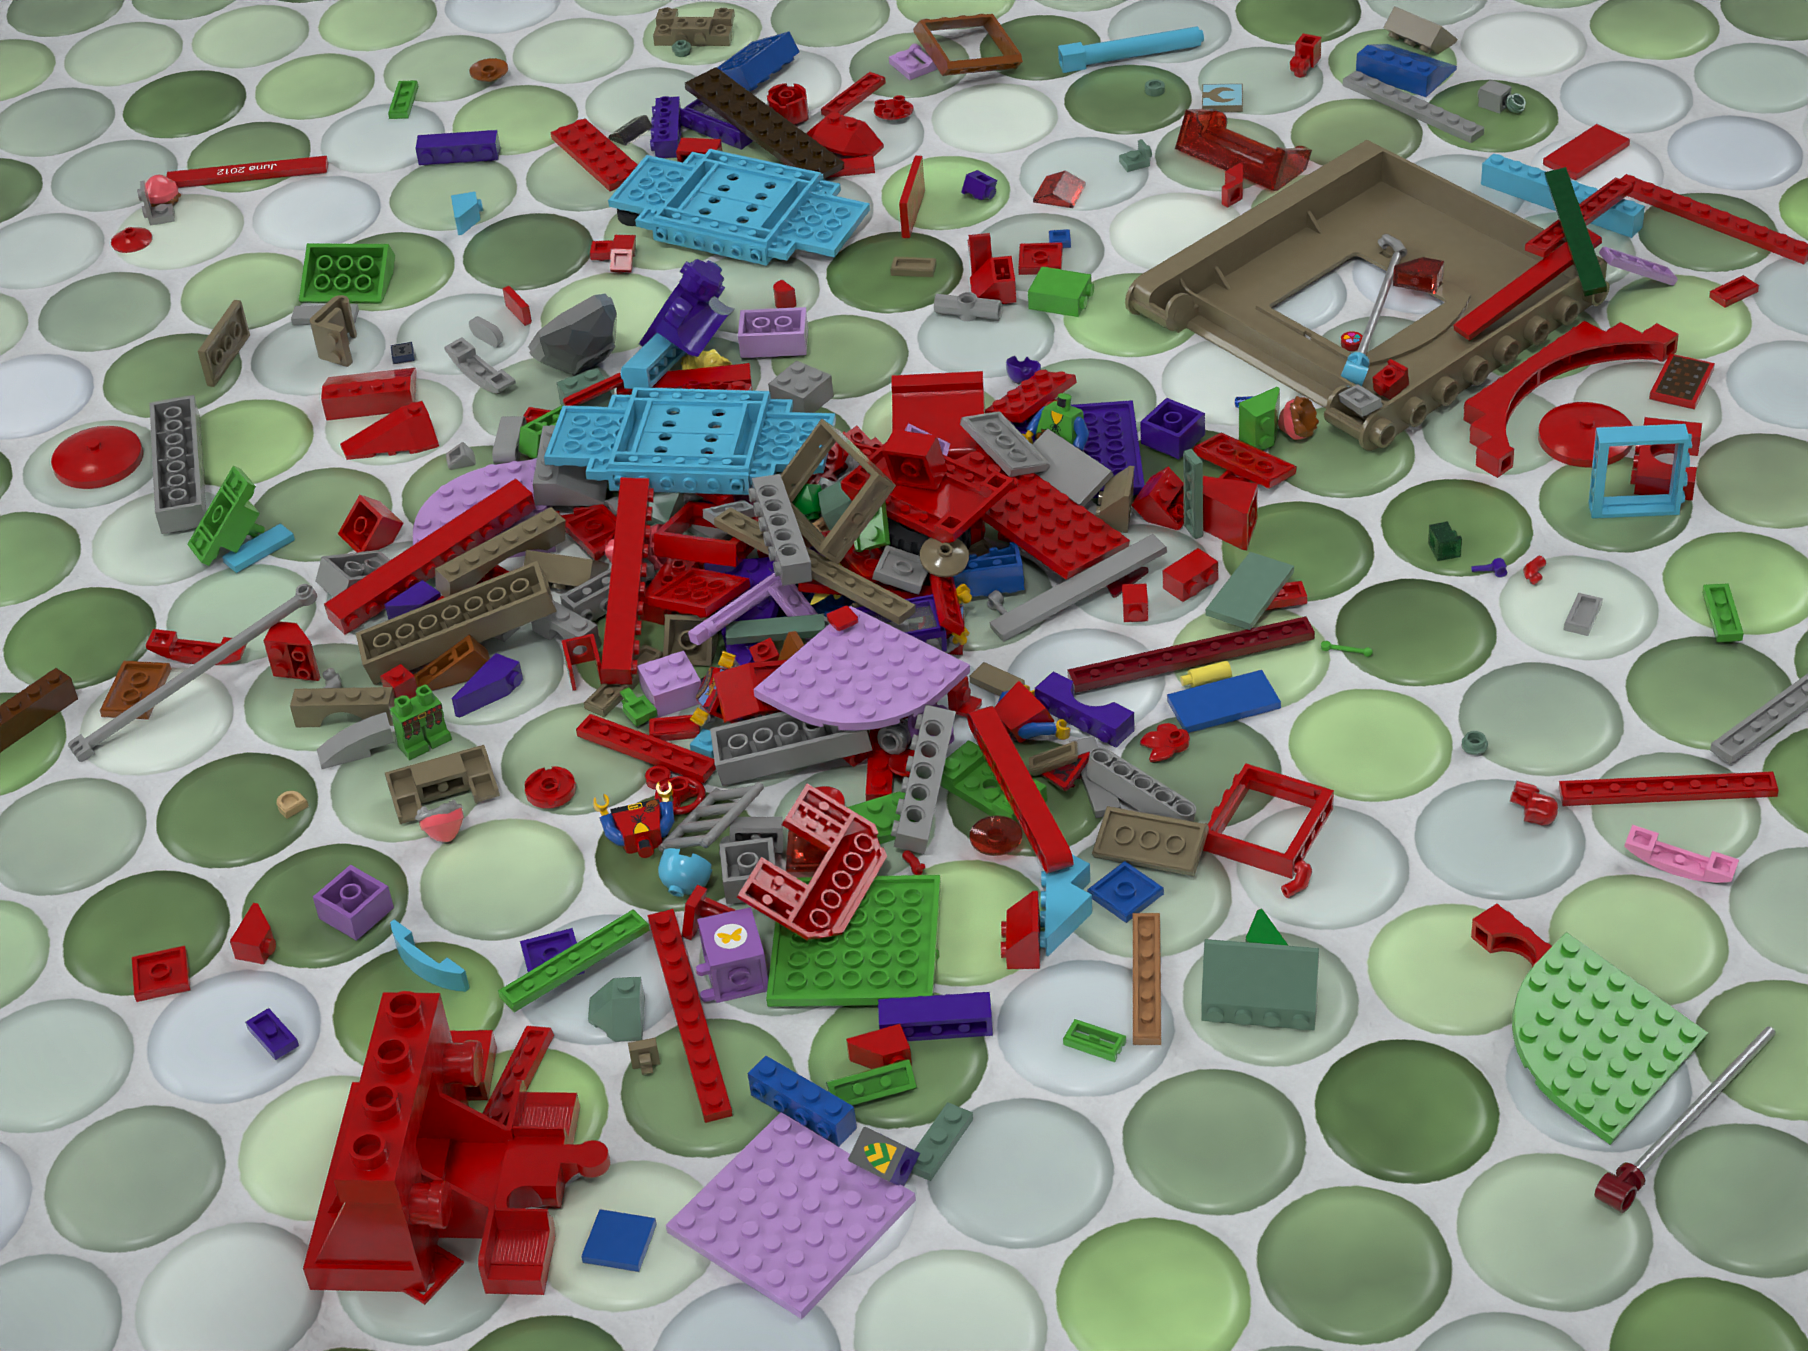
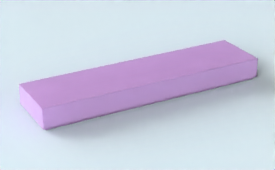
M1602 247L1599 251V254L1611 266L1672 286L1678 280L1666 266L1608 247Z

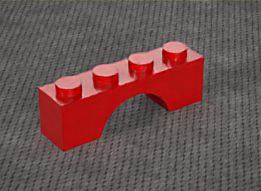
M1497 903L1472 919L1471 938L1489 953L1513 952L1526 958L1533 967L1552 947L1551 944L1543 941L1531 928L1523 925L1511 912L1506 911Z

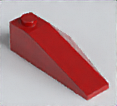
M419 401L398 408L340 443L346 460L372 458L377 453H388L389 456L396 455L397 451L409 450L410 454L420 453L439 447V443L429 413L423 401Z

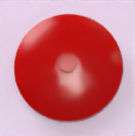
M1573 402L1555 407L1543 416L1539 424L1538 440L1542 449L1555 460L1571 466L1592 468L1596 428L1633 425L1624 414L1612 407L1593 402ZM1633 445L1609 446L1607 465L1623 459L1630 452Z
M97 426L79 431L61 442L52 455L51 465L56 478L67 486L79 489L100 488L119 482L133 473L142 461L143 448L139 437L129 429L119 426Z

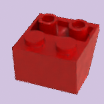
M1012 256L989 258L970 276L971 293L976 294L977 298L1000 300L1002 304L1016 302V283Z
M1168 466L1149 478L1131 506L1146 522L1179 530L1184 524V483Z
M279 621L270 627L263 641L273 676L319 681L321 677L311 641L297 623Z

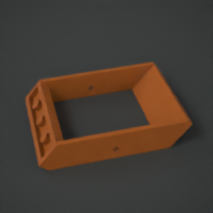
M993 14L961 15L931 20L922 19L913 28L914 34L942 76L1017 69L1023 62L1021 53ZM984 26L1004 56L950 61L931 31Z

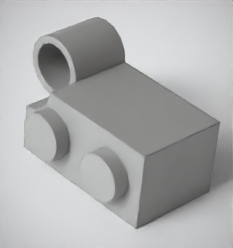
M737 817L730 824V835L722 838L720 844L772 837L774 852L783 853V826L781 825L783 817Z

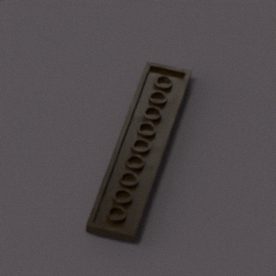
M717 67L685 82V90L785 165L820 172L823 174V179L844 169V161Z

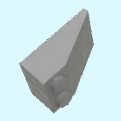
M379 550L322 556L315 582L324 591L335 597L390 561V559Z

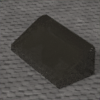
M641 115L633 118L611 133L608 138L626 146L651 130L652 124L647 115Z

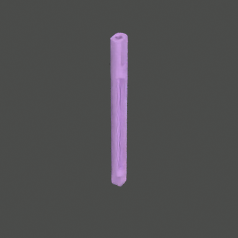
M811 546L809 548L810 550L820 554L814 546ZM773 573L688 632L690 641L696 645L702 644L722 628L771 595L767 589L780 577H776L775 573Z

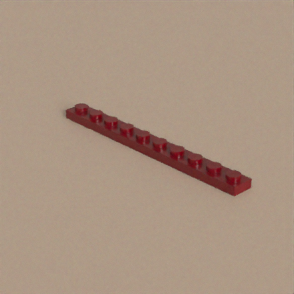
M1307 616L1255 627L1251 630L1246 629L1067 669L1068 679L1073 681L1074 692L1077 693L1314 640L1315 631Z

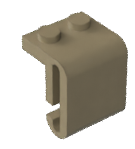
M338 295L328 301L310 318V325L318 357L322 360L349 367L353 361L347 333H349L350 337L356 338L357 332L349 298L344 295Z

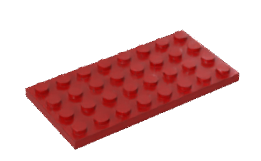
M979 448L956 459L988 475L997 471L1008 476L983 448ZM1035 473L1010 477L1014 479V487L980 517V519L1066 580L1129 547L1130 540L1119 531L1086 510L1085 507L1073 502L1066 494L1061 493Z

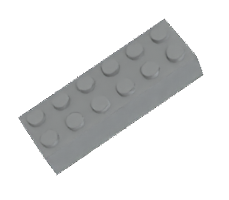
M785 712L710 729L715 767L722 786L872 751L869 730H838V726L827 724L819 727L803 722Z

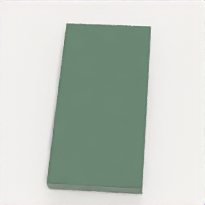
M1249 552L1207 606L1205 615L1251 630L1293 575L1294 566Z

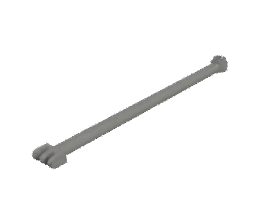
M308 584L299 585L293 598L85 739L80 734L68 743V747L79 762L85 761L95 754L92 748L298 608L313 604L317 600L316 591Z

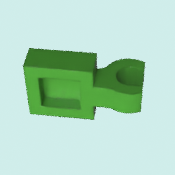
M629 687L620 691V694L624 697L621 700L623 712L636 727L658 716L657 709L645 695L637 698Z

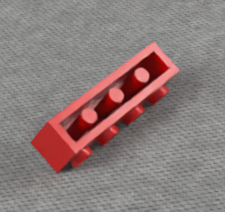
M668 558L646 588L645 597H640V601L644 602L643 616H640V620L665 625V614L676 615L677 611L660 610L658 607L648 606L647 596L691 567L705 570V563Z

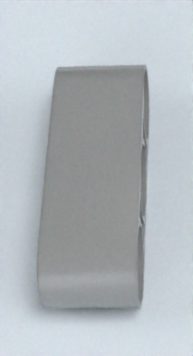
M525 416L501 417L493 446L494 465L510 463L512 461L518 462L520 460V427L527 424Z

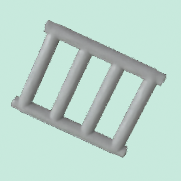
M757 782L754 786L726 790L715 788L671 832L658 847L659 851L663 853L668 848L679 849L696 846L708 848L764 789L763 784ZM741 798L738 802L713 805L716 801ZM725 814L719 819L698 821L701 817ZM710 830L706 835L682 837L685 833Z

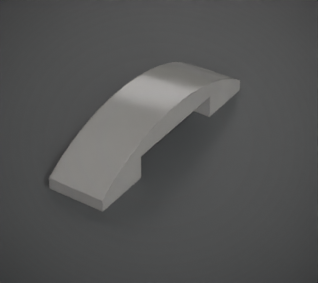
M463 337L444 347L446 353L456 366L481 388L492 393H499L516 383L515 379L504 370L496 371L476 355L475 347Z

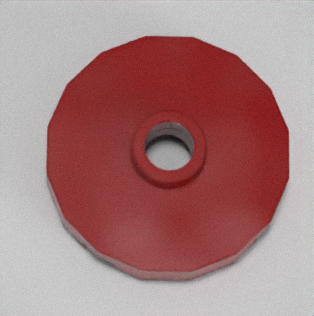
M551 766L552 769L545 770V767L536 770L525 781L524 791L527 800L533 806L539 808H555L564 805L571 800L576 791L573 774L559 766Z

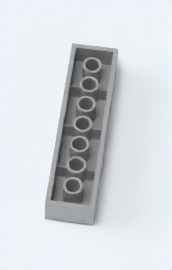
M190 395L151 402L149 404L154 503L161 534L197 528L207 509L201 423L195 396Z

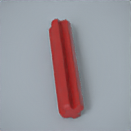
M617 373L564 398V405L578 406L623 385L624 381L621 379V373Z

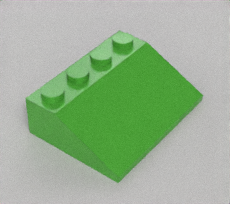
M307 243L299 302L327 303L335 296L344 295L349 298L350 303H382L393 275L394 252L389 244Z

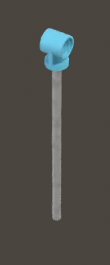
M1395 252L1391 258L1358 351L1348 356L1341 377L1356 385L1362 386L1369 369L1370 362L1366 353L1401 259L1399 252Z

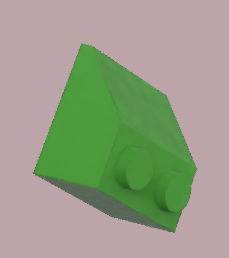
M1279 387L1272 388L1239 403L1240 441L1262 451L1274 446L1279 428Z

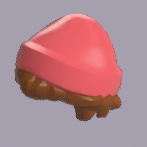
M154 175L145 184L152 207L159 204L174 205V202H178L181 197L175 181L164 175Z
M1296 396L1295 399L1288 401L1280 412L1278 426L1280 430L1294 440H1301L1312 436L1313 431L1319 424V420L1316 418L1317 411L1311 400Z

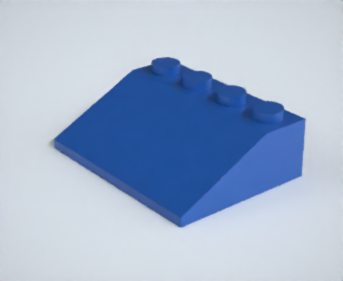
M790 31L752 41L717 68L750 92L758 87L757 84L759 82L762 83L768 80L771 73L774 74L780 71L783 64L786 65L794 61V56L800 51Z
M1389 44L1366 45L1357 53L1356 71L1378 79L1387 85L1423 97H1427L1457 70L1456 65Z

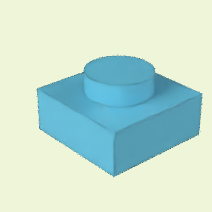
M702 729L690 743L691 751L714 758L710 730Z

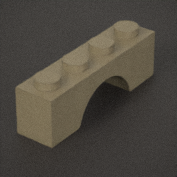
M393 687L294 689L290 709L296 728L320 727L325 717L338 712L354 714L363 720L386 712L389 725L394 726L390 708L394 707L395 696Z

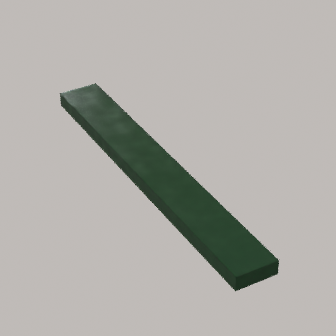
M1567 168L1544 172L1584 297L1607 292V285Z

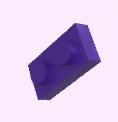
M270 1008L245 1022L247 1029L275 1060L299 1046L297 1038Z

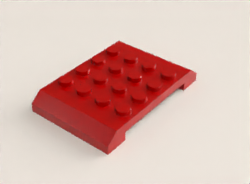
M885 442L868 459L892 481L882 452L886 444ZM943 455L948 470L938 489L931 490L896 485L885 500L887 517L937 541L951 543L1014 487V479L997 471L988 475ZM859 465L840 481L841 489L853 501L871 475Z

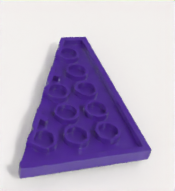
M769 557L744 559L737 567L705 563L704 568L709 571L749 578L751 587L741 594L743 595L774 573V561H770ZM770 595L734 621L776 618L779 605ZM735 597L734 599L729 601L727 605L736 600L738 597ZM726 627L722 628L721 632L726 651L736 655L735 659L740 665L755 662L749 648L760 642L727 645Z

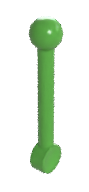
M1329 641L1321 642V649L1323 651L1334 649L1361 653L1366 657H1370L1373 654V650L1370 647L1361 649L1334 645Z

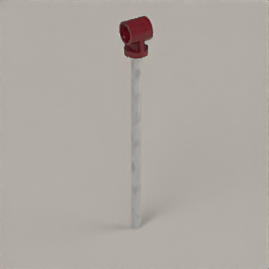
M1767 1026L1634 1165L1625 1162L1617 1168L1616 1175L1607 1172L1597 1184L1594 1193L1595 1198L1621 1213L1627 1211L1633 1203L1637 1191L1645 1185L1646 1180L1643 1172L1775 1036V1030Z

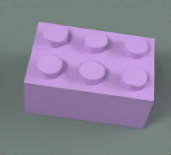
M806 307L740 310L738 342L741 358L807 355L808 321Z

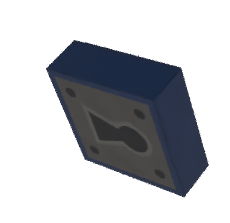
M412 342L391 345L393 364L415 361Z

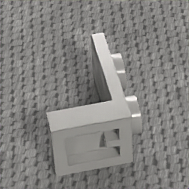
M140 181V189H137L139 201L144 202V206H142L143 216L148 218L150 226L174 222L173 205L159 204L152 207L145 181Z

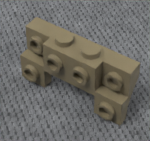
M669 7L659 9L656 16V28L653 34L654 46H672L678 40H685L691 46H730L735 17L734 9H715L713 17H678V9H671Z
M484 745L385 772L387 785L400 824L414 821L417 811L422 807V803L471 790L475 803L500 796Z

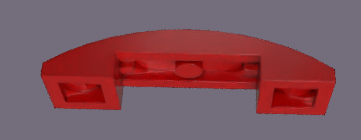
M153 629L146 643V649L171 660L195 664L232 638L223 637L221 643L178 639L176 631ZM247 644L216 665L241 660Z

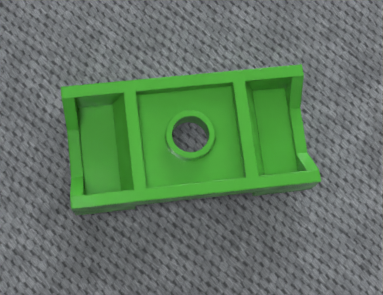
M968 740L946 758L940 786L1013 830L1017 826L1018 819L980 747ZM1032 778L1046 802L1047 786ZM989 786H994V787H996V788H988V789H985L986 787H989Z

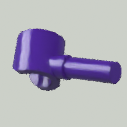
M1501 558L1494 559L1491 564L1471 566L1472 572L1494 571L1497 577H1504L1508 573L1506 563Z

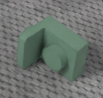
M1140 139L1138 140V150L1119 155V162L1127 172L1149 167L1152 150L1149 145H1146Z

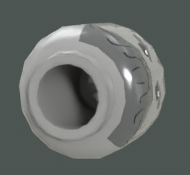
M901 718L900 723L879 729L877 735L878 744L886 753L897 755L904 752L910 746L912 737L906 719Z

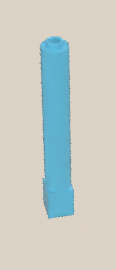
M1196 26L1089 45H1082L1081 42L1058 46L1059 65L1063 73L1085 70L1086 65L1201 46V42L1204 41L1203 30H1199V27Z

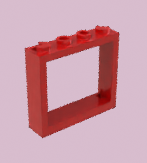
M689 501L652 537L655 556L737 567L755 548L735 537L727 541L683 535L692 525L717 528L703 518V509L718 505Z
M1245 763L1240 773L1235 774L1230 789L1224 791L1219 807L1215 806L1213 809L1211 820L1207 824L1209 831L1203 851L1293 879L1296 874L1294 872V864L1299 860H1304L1333 810L1334 790ZM1249 789L1311 808L1285 854L1222 834Z

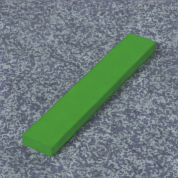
M633 909L498 990L499 997L515 1013L650 931L649 924Z

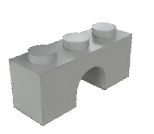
M555 601L554 604L557 612L531 622L533 631L548 640H551L558 634L564 640L594 634L597 649L601 647L597 624ZM577 646L574 648L573 653L583 654L587 648L585 646Z

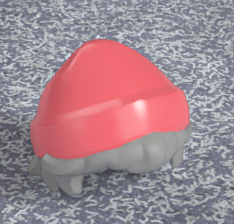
M454 799L449 801V803H443L436 809L428 810L426 806H423L417 811L415 820L419 821L421 830L425 831L434 840L444 843L450 842L460 830L464 818L463 806L457 804Z

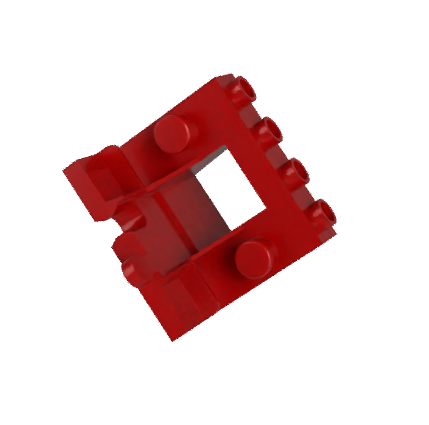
M411 991L383 992L360 1081L352 1082L303 1266L309 1289L403 1292L402 1289H414L418 1292H427L431 1262L433 1263L435 1257L434 1248L438 1244L439 1238L482 1239L478 1257V1268L485 1294L544 1295L555 1241V1224L553 1217L549 1215L548 1209L525 1208H561L565 1184L574 1175L579 1173L584 1177L594 1178L603 1175L610 1166L609 1151L604 1143L591 1140L582 1144H573L580 1112L578 1094L567 1092H527L524 1080H517L507 1125H503L469 1107L464 1086L477 1087L480 1084L483 1073V1049L481 1043L477 1040L453 1043L441 994L414 993Z

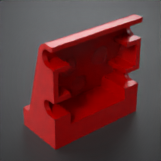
M983 371L892 375V431L905 430L909 423L925 432L937 435L938 438L950 443L947 456L954 460L982 448L960 425L962 417L985 414Z

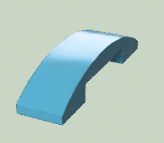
M395 919L390 922L398 953L404 963L415 974L434 985L449 990L466 992L470 989L466 971L449 958H446L441 963H437L415 946L410 930Z

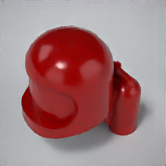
M1516 780L1509 802L1524 806V821L1539 825L1551 824L1558 814L1556 800L1550 796L1540 794V790L1535 785Z

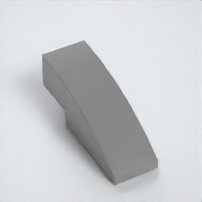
M386 712L359 721L323 743L317 749L321 769L371 757L369 749L394 743Z

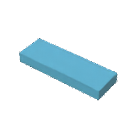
M280 523L241 545L237 553L230 551L223 555V562L234 572L238 573L294 541V534Z

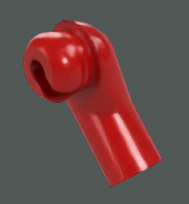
M1537 556L1523 568L1525 578L1529 579L1533 585L1543 578L1538 571L1546 565L1544 557Z
M1299 860L1294 864V872L1297 873L1295 879L1281 886V891L1286 898L1308 887L1312 875V867L1304 860Z

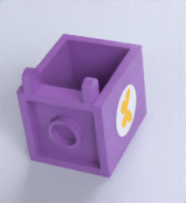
M751 907L697 919L705 963L696 966V973L699 976L709 975L712 986L711 989L703 990L700 993L701 1000L704 1002L715 1000L716 1003L767 992L768 975L765 954Z

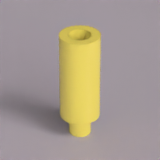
M1226 660L1188 670V675L1180 676V682L1182 686L1190 684L1193 688L1231 678V667Z

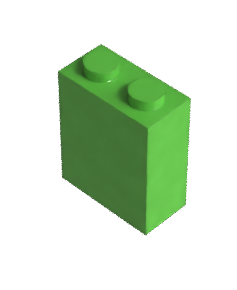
M1041 267L1028 290V308L1079 317L1081 311L1086 309L1089 297H1092L1094 293L1091 274Z

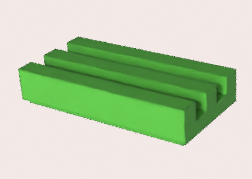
M1074 1019L1063 1037V1045L1112 1062L1117 1060V1054L1121 1053L1122 1046L1126 1044L1125 1035ZM1076 1030H1077V1031H1080V1032H1083V1033H1086V1034H1089V1036H1088V1035H1085V1034H1082V1033H1079V1032H1076Z

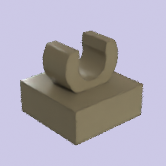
M656 1037L628 1043L632 1068H641L642 1075L653 1073L652 1066L660 1064Z

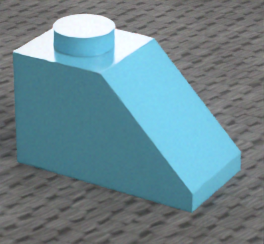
M476 192L451 195L458 235H463L481 220L479 212L483 211L482 201L477 199Z

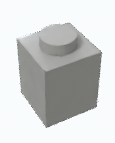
M1490 79L1478 90V106L1500 114L1507 108L1505 100L1511 95L1512 87Z

